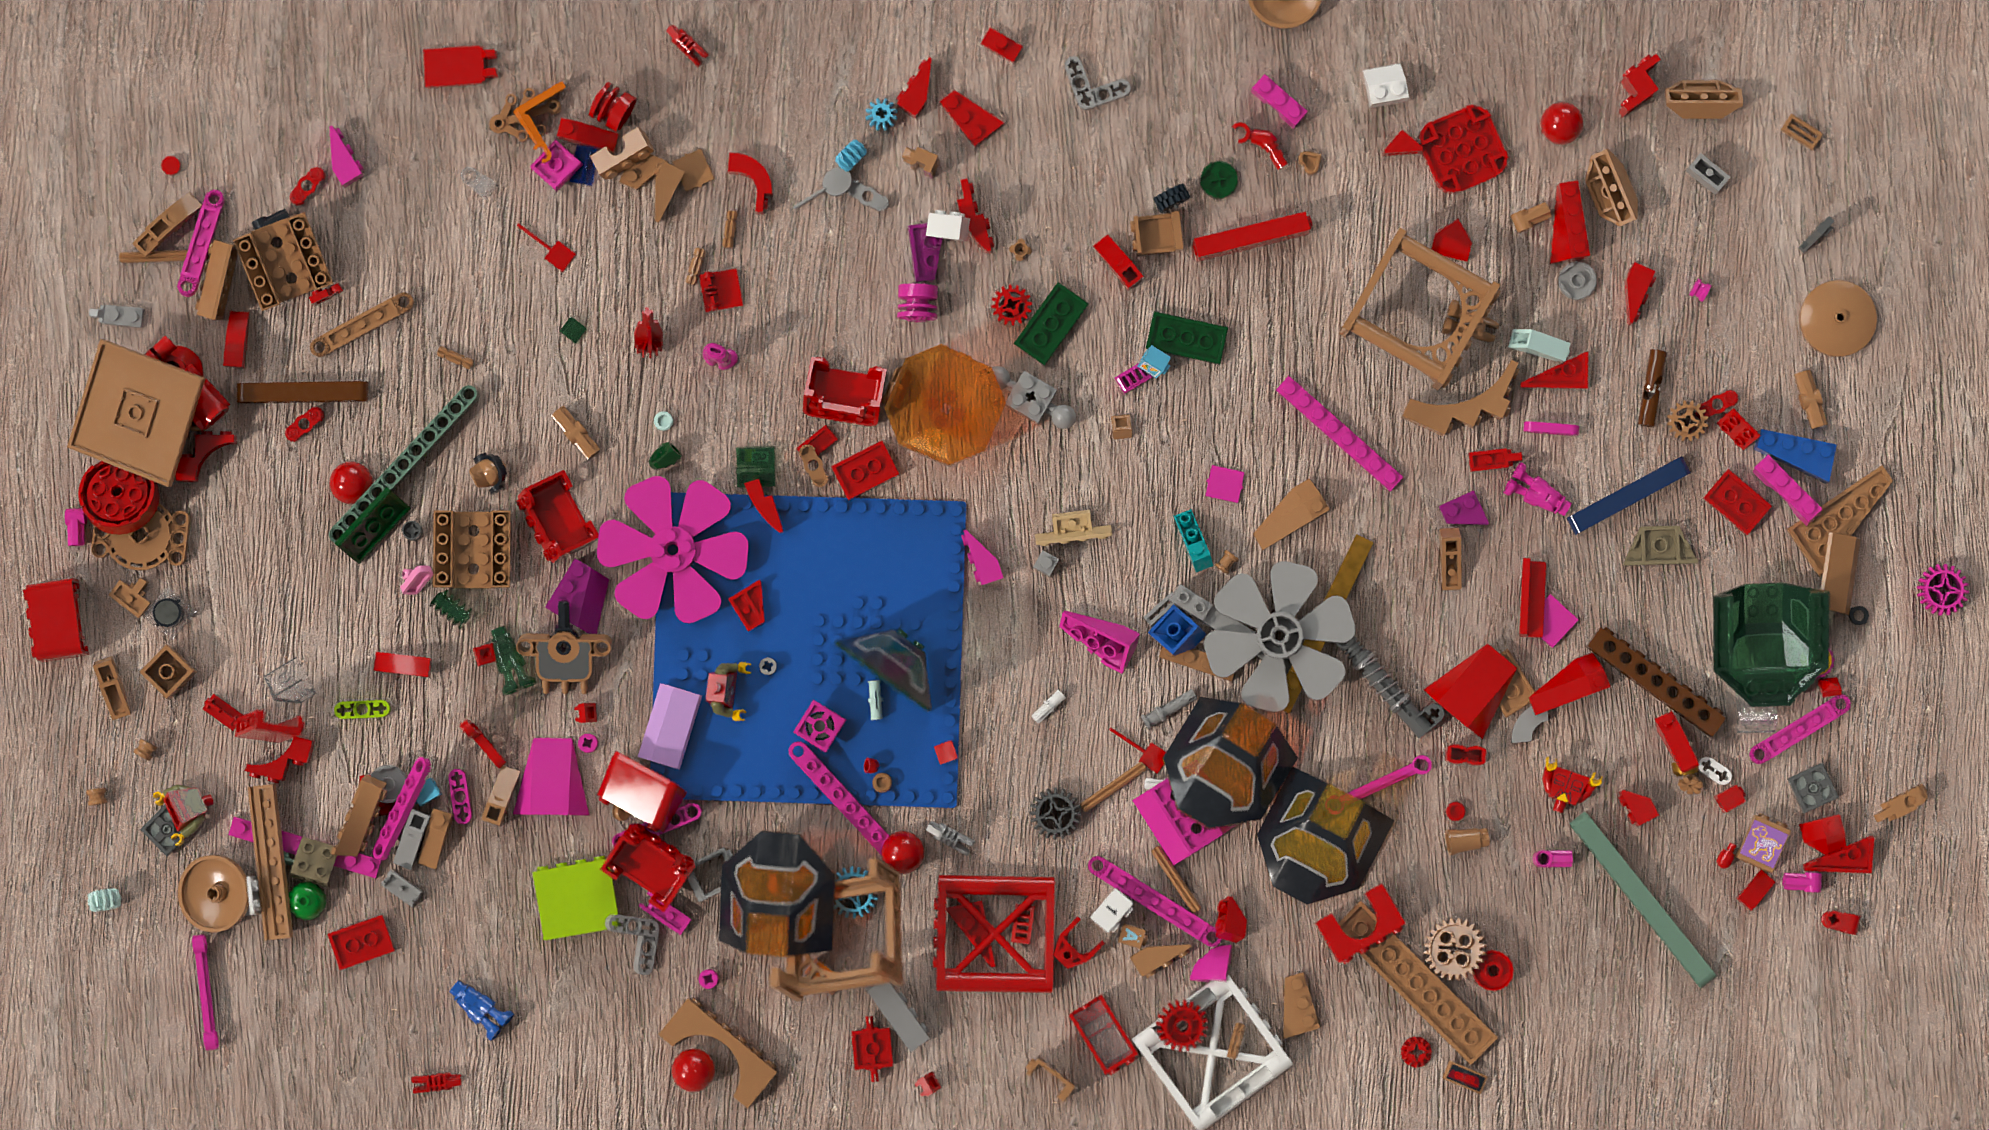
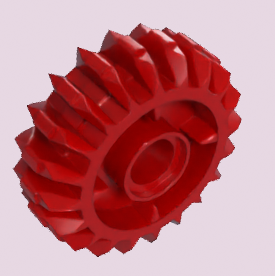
M1186 999L1182 1000V1005H1180L1178 1000H1175L1176 1006L1174 1007L1169 1002V1010L1164 1007L1162 1008L1165 1015L1158 1014L1162 1021H1156V1025L1162 1026L1156 1030L1157 1033H1163L1159 1039H1166L1164 1042L1165 1046L1171 1043V1050H1174L1178 1045L1179 1052H1182L1183 1046H1185L1186 1051H1190L1189 1045H1192L1194 1049L1197 1048L1194 1042L1198 1041L1201 1044L1203 1041L1199 1038L1200 1035L1203 1037L1207 1036L1202 1030H1208L1209 1028L1207 1025H1203V1023L1208 1022V1019L1201 1018L1205 1015V1012H1198L1201 1008L1199 1005L1193 1008V1001H1190L1187 1006ZM1180 1021L1187 1022V1027L1184 1030L1177 1028Z

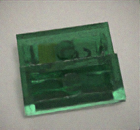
M775 446L736 447L737 487H745L744 483L760 479L762 487L776 486Z

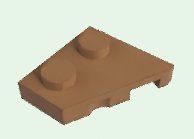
M650 154L646 159L634 163L631 168L624 169L619 183L638 190L646 181L655 176L653 172L658 163L662 164L663 161L668 163V161Z

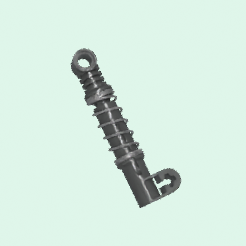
M1355 635L1347 643H1336L1342 651H1346V655L1349 654V659L1352 658V666L1355 670H1365L1362 673V678H1366L1370 682L1369 686H1373L1376 689V694H1380L1383 697V702H1387L1390 705L1389 709L1393 713L1398 714L1418 739L1443 719L1444 710L1438 703H1430L1420 711L1411 701V696L1408 693H1404L1405 689L1401 690L1397 685L1398 681L1394 682L1390 677L1391 673L1388 674L1383 669L1384 666L1377 662L1378 658L1373 659V652L1366 648L1363 649L1364 646L1359 645L1361 642L1356 641ZM1438 708L1439 711L1437 713L1439 716H1432L1431 718L1434 723L1430 724L1423 716V713L1426 712L1430 715V709L1436 710Z

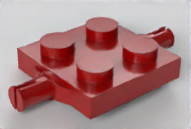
M865 1016L866 1028L851 1031L855 1070H869L871 1072V1082H875L874 1074L876 1082H878V1070L883 1067L893 1066L890 1027H874L873 1016H870V1023L869 1016Z

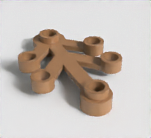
M527 88L524 90V97L520 105L535 97L533 89ZM528 91L533 92L531 97H526ZM508 94L505 97L506 103L501 113L490 119V129L497 134L507 132L517 137L520 142H526L529 138L528 133L525 130L519 131L510 126L514 123H521L516 115L507 117L512 106L517 103L516 96ZM509 97L515 98L513 103L508 102ZM550 99L546 105L531 109L525 114H529L531 118L545 113L557 115L561 112L562 106L558 100ZM552 103L557 105L554 110L550 109ZM497 121H502L500 127L495 126ZM534 123L537 130L539 127L544 128V132L540 133L541 136H544L547 133L546 127L543 124ZM525 133L526 137L525 139H520L519 135Z

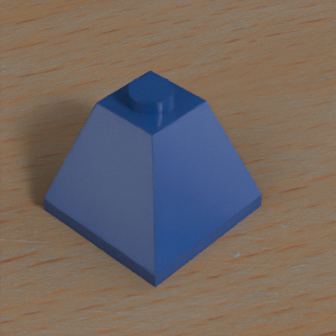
M1174 604L1148 632L1174 656L1194 649L1207 635Z

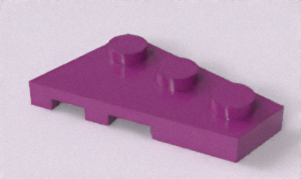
M928 223L908 225L915 283L934 281L943 238L926 236Z

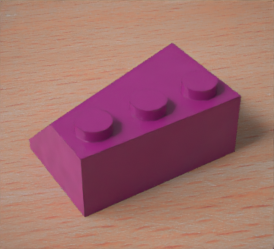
M575 558L545 608L558 615V602L562 600L569 601L570 623L588 634H597L610 579Z

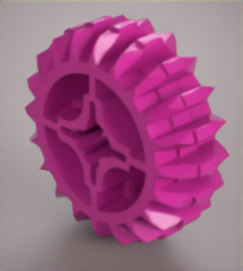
M1937 564L1935 565V570L1929 567V573H1922L1926 579L1919 578L1918 581L1923 585H1918L1916 589L1922 590L1921 593L1917 594V597L1923 596L1924 599L1920 600V604L1927 603L1924 608L1925 610L1932 607L1931 613L1935 614L1938 609V615L1942 616L1944 611L1946 615H1950L1951 610L1956 613L1958 612L1957 607L1963 608L1964 605L1960 600L1964 602L1968 600L1963 594H1969L1968 590H1964V587L1969 586V583L1963 584L1962 581L1966 579V576L1959 577L1961 570H1957L1954 573L1955 566H1951L1948 570L1947 564H1943L1942 569ZM1941 574L1938 584L1930 586L1929 583L1932 578ZM1947 576L1954 580L1957 588L1950 586ZM1944 585V588H1946V590L1951 591L1941 594V592L1937 588L1943 587ZM1929 592L1936 594L1939 604L1931 599ZM1957 594L1955 600L1945 606L1948 595Z

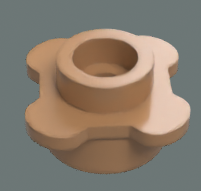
M1018 239L1017 243L1009 247V251L1016 256L1017 261H1022L1023 257L1032 253V249L1027 246L1024 239Z

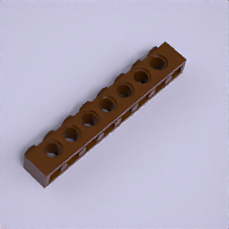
M1607 627L1604 629L1598 628L1585 646L1704 734L1709 737L1715 735L1726 719L1723 716V711L1715 706L1712 708L1707 705L1708 701L1700 695L1696 697L1691 693L1693 690L1685 684L1681 686L1676 682L1677 678L1668 672L1667 674L1663 673L1660 670L1661 666L1654 661L1648 662L1644 659L1646 656L1639 650L1634 652L1629 648L1630 644L1622 638L1620 640L1613 636L1615 633ZM1608 641L1612 642L1615 646L1613 652H1608L1605 649V644ZM1623 653H1627L1630 656V661L1627 664L1621 661ZM1639 664L1644 665L1646 668V672L1643 675L1637 673L1636 668ZM1655 675L1661 678L1659 686H1655L1652 683V678ZM1670 687H1674L1677 690V695L1674 698L1668 695ZM1686 698L1691 699L1693 703L1690 709L1685 708L1683 705ZM1702 709L1708 713L1706 720H1702L1699 717V712Z

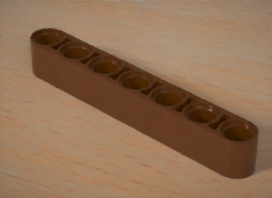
M368 381L236 384L237 403L369 401Z

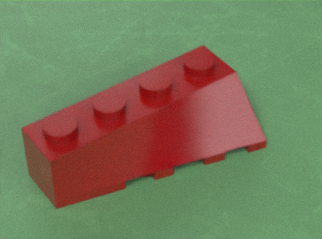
M1577 180L1559 183L1556 187L1550 264L1587 259L1590 256L1579 182Z

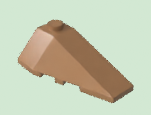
M1307 479L1291 489L1253 535L1261 549L1264 550L1327 513L1330 509L1311 480Z

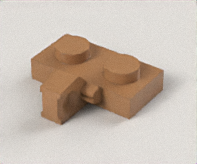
M140 578L136 584L132 582L130 585L119 580L109 593L111 598L137 618H141L151 605V602L144 597L146 592L143 590L149 583L144 578Z

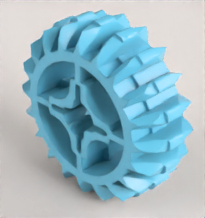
M853 866L850 867V873H847L846 868H843L844 875L841 876L839 872H836L839 878L838 880L835 879V881L851 879L850 876L866 877L868 871L865 870L862 875L860 874L861 867L857 868V873L854 872ZM869 894L868 900L863 906L860 904L859 896H856L857 902L855 898L848 897L853 901L856 909L847 908L840 903L841 900L846 898L834 900L836 903L834 910L838 907L841 908L838 911L839 915L842 914L843 910L846 911L845 918H848L849 913H852V917L855 919L856 912H859L860 917H863L862 910L865 909L867 913H870L868 905L874 908L876 905L871 901L872 899L878 900V897Z

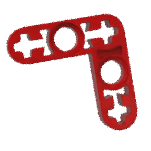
M466 719L459 725L463 732L470 739L475 740L499 769L507 763L471 720Z

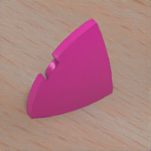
M1232 945L1215 947L1209 950L1202 958H1199L1192 970L1190 981L1227 982Z

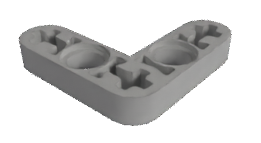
M1072 56L1065 61L1068 79L1078 106L1082 110L1099 107L1124 98L1130 93V84L1124 79L1091 89L1081 60L1078 57ZM1071 61L1079 64L1076 66L1077 73L1082 72V74H1077L1073 78L1071 75H1074V71L1072 68H1068ZM1081 78L1085 81V86L1079 89L1075 87L1074 81ZM1119 84L1127 86L1125 93L1117 91L1115 92L1116 96L1113 97L1111 86H1113V90L1118 89ZM1086 89L1089 91L1085 92L1086 98L1091 99L1088 106L1085 103H1081L1083 101L1082 93L1080 95L1077 94L1084 92ZM1107 90L1110 96L1108 99L1102 100L1098 95L1099 92Z
M616 914L609 915L605 920V926L609 931L638 935L634 970L640 975L650 974L654 966L658 941V923L655 920ZM634 920L636 923V928L633 931H630L628 928V924L630 921ZM612 921L622 922L623 924L622 926H614ZM642 925L652 926V930L642 929ZM649 942L650 950L645 953L642 948L643 944ZM642 955L648 956V959H647V958H641V956H642ZM641 964L647 965L646 968H640Z

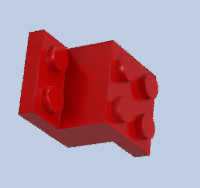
M1657 54L1654 56L1647 55L1641 60L1637 68L1634 65L1622 75L1624 78L1621 84L1630 95L1621 104L1622 108L1618 111L1622 117L1650 99L1659 90L1647 74L1661 60Z

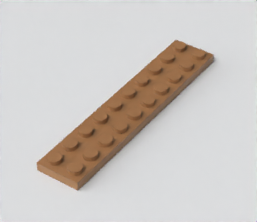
M1359 901L1338 924L1342 931L1350 938L1362 939L1373 932L1377 919ZM1389 933L1386 935L1387 939L1378 945L1376 942L1369 945L1371 949L1360 955L1470 1065L1498 1038L1395 934Z

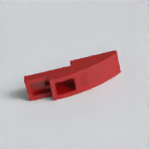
M968 178L961 179L960 183L964 198L957 200L959 212L965 214L966 218H970L968 232L975 242L987 254L992 253L991 248H994L992 236L988 237L987 230L990 229L989 220L984 218L983 214H975L979 210L977 201H973L971 194H975L973 183H969Z

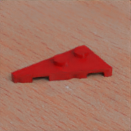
M1584 352L1521 382L1520 388L1588 389V352Z
M1868 836L1803 864V870L1872 873L1875 837Z
M982 900L971 902L985 917ZM962 904L946 908V911L975 948L989 935V932ZM990 944L980 955L990 967H995Z

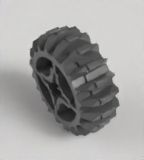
M1048 788L1047 796L1040 792L1042 799L1034 798L1038 804H1031V807L1036 808V811H1030L1029 814L1035 815L1036 818L1030 821L1031 823L1037 821L1038 824L1034 826V829L1040 826L1042 828L1039 832L1040 835L1046 831V838H1049L1050 833H1052L1053 839L1056 840L1057 834L1060 833V837L1063 839V832L1066 831L1068 835H1071L1068 829L1070 827L1073 830L1077 829L1072 824L1073 822L1080 823V820L1075 819V816H1081V812H1075V809H1079L1080 805H1073L1077 798L1070 800L1071 792L1064 796L1065 789H1062L1061 794H1058V789L1054 788V794H1051ZM1054 797L1065 800L1069 807H1057ZM1048 799L1050 805L1049 812L1039 815L1041 805ZM1052 804L1057 811L1065 810V812L1061 813V816L1058 815L1059 824L1054 816L1045 817L1052 812ZM1072 812L1070 822L1063 828L1061 824L1062 815ZM1052 819L1056 824L1057 830L1047 828L1041 821Z

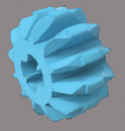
M877 98V105L873 102L869 103L872 109H866V112L870 114L866 116V120H872L869 123L870 127L877 124L876 130L879 131L880 126L883 125V129L886 131V124L891 127L894 126L891 120L896 121L897 116L892 114H896L897 109H891L894 103L891 102L887 105L886 98H884L883 104ZM881 110L883 111V113H887V115L884 114L885 118L876 116V114L879 115V111Z
M857 139L853 140L836 156L835 161L845 172L850 171L864 158L867 150Z

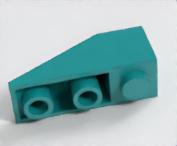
M1192 510L1174 515L1195 572L1213 567L1211 554Z

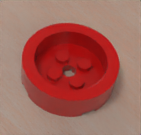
M100 461L94 466L89 467L83 475L79 484L78 498L82 510L95 527L109 534L122 535L137 531L152 519L159 505L160 492L157 482ZM116 488H121L122 493L116 497L112 495Z

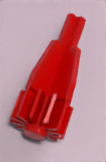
M645 307V310L642 311V321H638L634 331L635 349L637 348V354L642 352L643 358L646 353H649V358H651L652 352L656 356H658V351L662 352L663 330L658 320H654L653 310Z

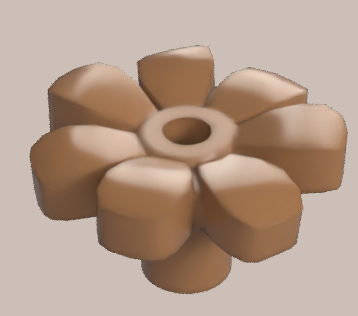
M1689 774V776H1684L1683 780H1679L1678 786H1680L1682 791L1687 790V794H1700L1703 782L1698 781L1695 774Z

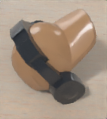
M486 452L476 456L473 459L476 465L469 470L475 485L478 488L493 486L489 490L491 495L504 489L503 484L507 472L506 465L500 457L487 454Z

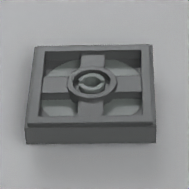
M1823 763L1787 778L1803 814L1839 798Z
M164 805L140 830L168 857L178 847L175 844L180 841V837L171 840V836L176 833L180 834L181 831H177L167 807Z

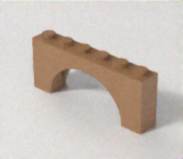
M688 998L658 1035L673 1047L680 1040L692 1035H706L724 1043L734 1054L740 1069V1081L733 1097L746 1108H749L778 1071L775 1068L777 1066L769 1059L767 1061L760 1057L762 1053L755 1047L750 1049L745 1045L747 1041L739 1034L737 1037L731 1033L732 1028L723 1022L721 1025L716 1021L717 1016L710 1010L705 1012L701 1008L702 1004L697 999L693 998L691 1000Z

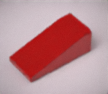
M1760 869L1736 899L1749 911H1753L1774 885L1775 881Z

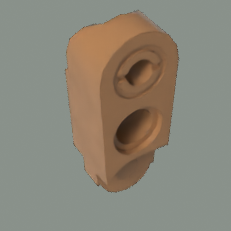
M1923 783L1918 784L1880 804L1883 810L1873 815L1876 822L1886 818L1890 822L1916 810L1919 805L1927 800L1926 788Z

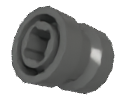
M407 521L402 527V533L405 538L417 541L423 535V527L415 521Z

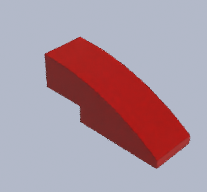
M230 311L224 348V367L245 368L250 312Z
M760 479L744 483L751 501L761 516L779 533H784L772 495L765 497Z
M376 652L373 671L430 678L432 658Z

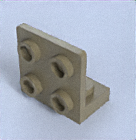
M302 837L290 871L291 877L328 888L330 875L337 855L331 854V850L335 846Z

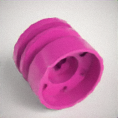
M930 284L898 285V298L906 300V303L898 305V309L906 310L897 313L898 319L908 322L937 320V314L929 312L936 311L937 306L929 304V301L938 300V286Z

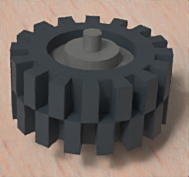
M1184 183L1170 189L1169 187L1165 188L1166 191L1154 197L1153 200L1159 212L1162 213L1174 207L1175 209L1179 208V204L1184 203L1191 197Z

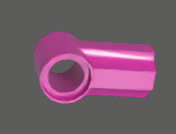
M82 508L65 509L68 546H84L85 525L87 524L86 514Z
M1540 850L1534 853L1532 860L1534 865L1540 868L1572 867L1573 855L1572 850ZM1542 853L1547 857L1545 864H1541L1538 860L1539 855Z
M1784 873L1783 889L1821 893L1822 873Z

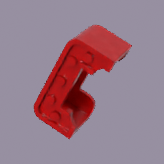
M69 578L26 585V589H23L24 600L28 602L26 616L31 624V627L28 628L29 637L33 639L34 645L31 646L32 657H36L37 661L49 662L89 655L88 646H85L84 641H82L85 640V636L82 633L78 605L79 594H75L80 589L78 579Z

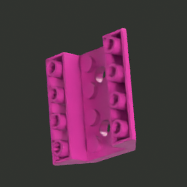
M1198 759L1182 768L1186 779L1192 775H1197L1213 784ZM1169 777L1132 800L1173 865L1238 825L1232 824L1210 829L1179 810L1176 802L1170 798L1172 787ZM1193 823L1201 824L1202 831L1199 834H1194L1191 831Z

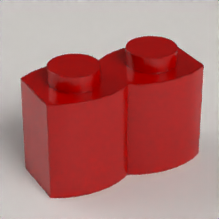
M1450 745L1445 747V761L1450 764L1466 763L1473 766L1481 765L1486 761V749L1480 746L1466 748L1462 745Z

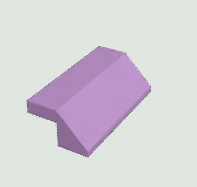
M660 683L638 757L680 770L702 696Z

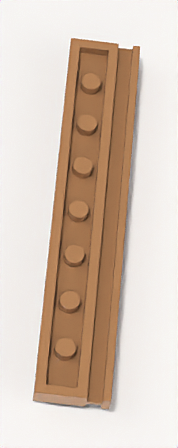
M276 784L247 787L264 940L292 938L293 931Z

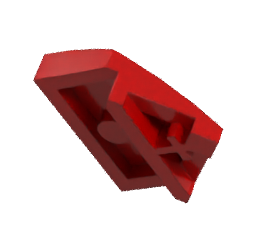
M1457 218L1452 223L1437 230L1431 249L1442 256L1468 262L1472 241L1461 221Z

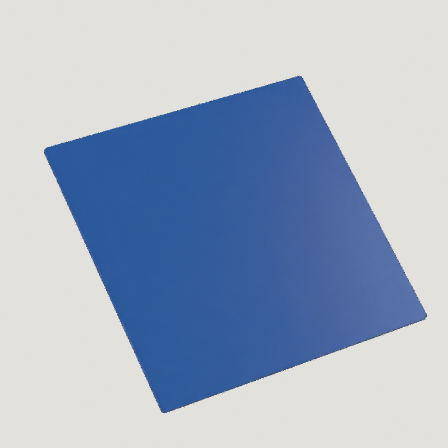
M671 492L672 527H678L686 493ZM725 494L731 503L729 514L694 536L693 539L694 542H699L730 532L742 533L747 538L749 546L746 571L742 577L731 580L693 561L690 566L718 592L721 598V606L718 611L693 623H683L677 618L674 604L673 573H667L659 609L656 613L653 705L660 683L701 695L702 698L680 770L651 761L650 770L674 782L687 792L683 800L833 804L790 757L789 747L791 744L801 741L813 751L861 805L955 808L957 806L958 759L940 765L934 746L952 740L958 756L965 546L961 535L964 534L963 530H966V503L964 501L854 498L848 501L847 498L772 495L784 533H779L761 516L749 495ZM670 545L668 553L676 555L678 553V546ZM760 580L762 584L765 622L748 632L728 599ZM893 630L926 654L932 709L897 686L836 640ZM877 635L860 640L857 643L867 650L871 648L881 649L911 672L912 682L919 689L922 690L924 688V667L921 659L889 635ZM764 658H772L776 662L777 669L771 675H765L760 671L759 665ZM766 661L764 662L763 670L767 669L770 672L773 663ZM722 663H751L752 665L746 666V671H750V674L737 672L733 711H746V713H740V717L745 719V721H734L732 717L728 718L715 714L711 704L706 701L709 673L715 672L718 665ZM880 680L881 697H883V702H881L883 719L871 720L870 702H868V698H870L868 681ZM813 700L846 719L827 752L822 751L793 733ZM795 746L793 753L795 756H801L804 754V749L801 746ZM866 758H874L879 762L880 766L877 772L872 774L864 772ZM879 773L889 775L892 781L890 790L885 793H879L873 787V778Z

